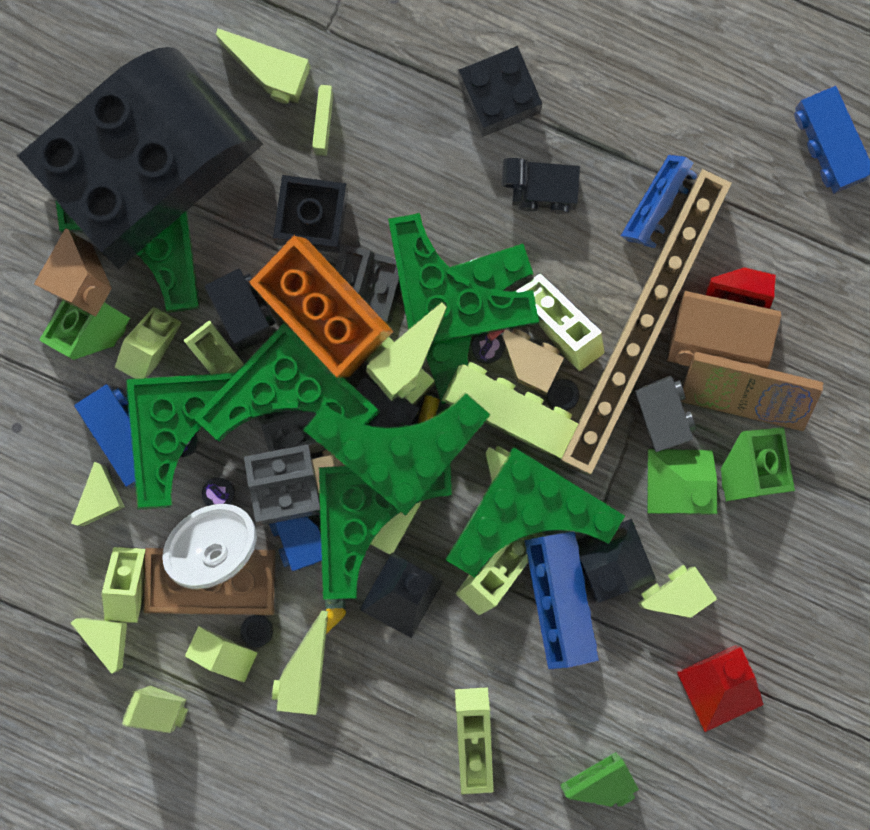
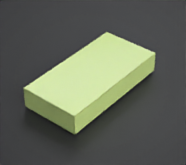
M320 85L318 90L312 144L314 153L327 156L333 103L332 86Z

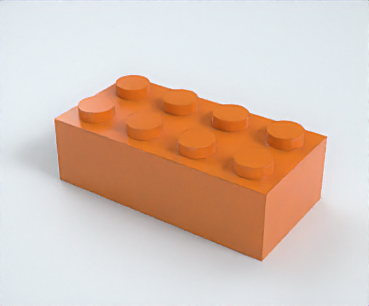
M293 236L249 282L336 377L349 378L394 332L306 238Z

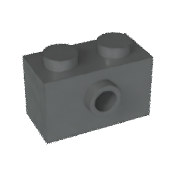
M669 375L633 388L656 452L693 440L691 431L696 430V426L691 412L684 413L681 400L686 399L680 381L674 382L673 378Z

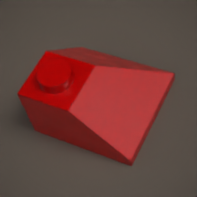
M743 267L711 278L706 295L770 309L775 297L776 275Z
M734 645L677 672L704 732L764 705L756 677L741 646Z

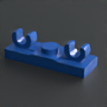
M667 156L620 236L628 242L642 244L646 247L655 248L657 246L655 242H652L651 234L653 231L664 234V227L658 224L660 219L672 208L673 200L677 193L687 194L689 192L683 186L685 177L692 180L697 178L696 173L690 170L694 164L691 160L683 156Z

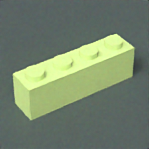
M470 362L468 366H458L442 401L452 405L463 393H467L491 414L485 423L553 458L562 459L578 426V423L570 420L572 417L571 413L556 406L554 410L543 406L544 400L530 392H526L524 396L514 391L516 385L500 377L495 381L485 376L487 370Z

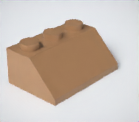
M685 291L671 330L667 361L690 366L696 351L767 369L775 344L781 311Z

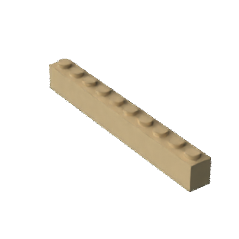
M704 169L697 176L578 422V426L562 459H560V463L587 476L592 474L732 184L731 182Z

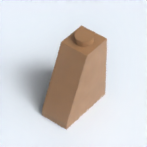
M66 228L34 285L95 317L112 289L93 245Z

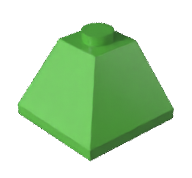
M62 300L39 341L75 360L113 347L124 334L130 318L105 302L95 317Z
M784 427L741 432L720 469L722 488L726 501L795 491Z
M648 449L647 514H717V476L713 450L664 449L656 452L655 449Z
M616 752L560 784L568 799L610 807L614 804L621 807L635 798L633 793L639 790L625 762Z

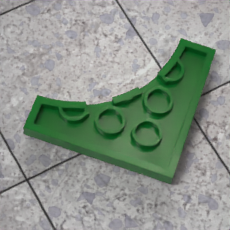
M56 201L59 231L63 233L66 228L73 233H84ZM186 211L136 254L154 274L162 291L168 313L200 309L188 212Z
M420 213L388 219L408 330L441 303L446 306V310L432 343L539 323L533 290L502 291L474 284L449 267L440 258L426 234Z
M519 244L451 267L474 284L502 291L520 280L533 275L524 244ZM472 336L432 343L426 359L433 380H435V386L442 405L447 404L442 401V398L458 366H468V352Z
M283 323L203 407L194 419L220 442L227 434L245 422L273 412L304 411L317 414L324 405H327L333 411L349 420L368 425L379 413V410L343 377H336L302 339Z
M236 373L126 380L137 510L171 507L172 481L178 460L191 439L203 428L194 417Z
M463 393L445 411L425 422L412 426L398 428L371 427L349 420L333 411L327 405H324L303 430L406 516L491 414L467 393Z
M513 448L445 560L475 578L481 568L499 550L511 542L530 534L550 530L575 531L593 536L609 544L625 515L518 449Z
M451 463L417 503L432 498L452 496ZM347 466L319 467L323 600L357 598L359 572L369 546L380 530L401 512Z

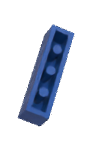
M575 531L525 540L548 669L569 668L599 661Z

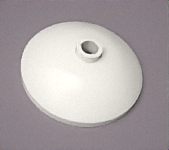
M230 504L210 505L189 514L178 523L166 540L163 549V564L166 572L174 582L191 589L209 588L227 581L243 568L254 551L257 533L252 519L243 509Z

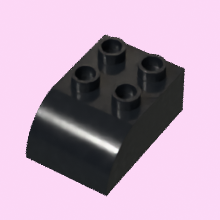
M162 47L146 52L120 67L21 151L17 157L105 257L119 270L264 144L178 49Z

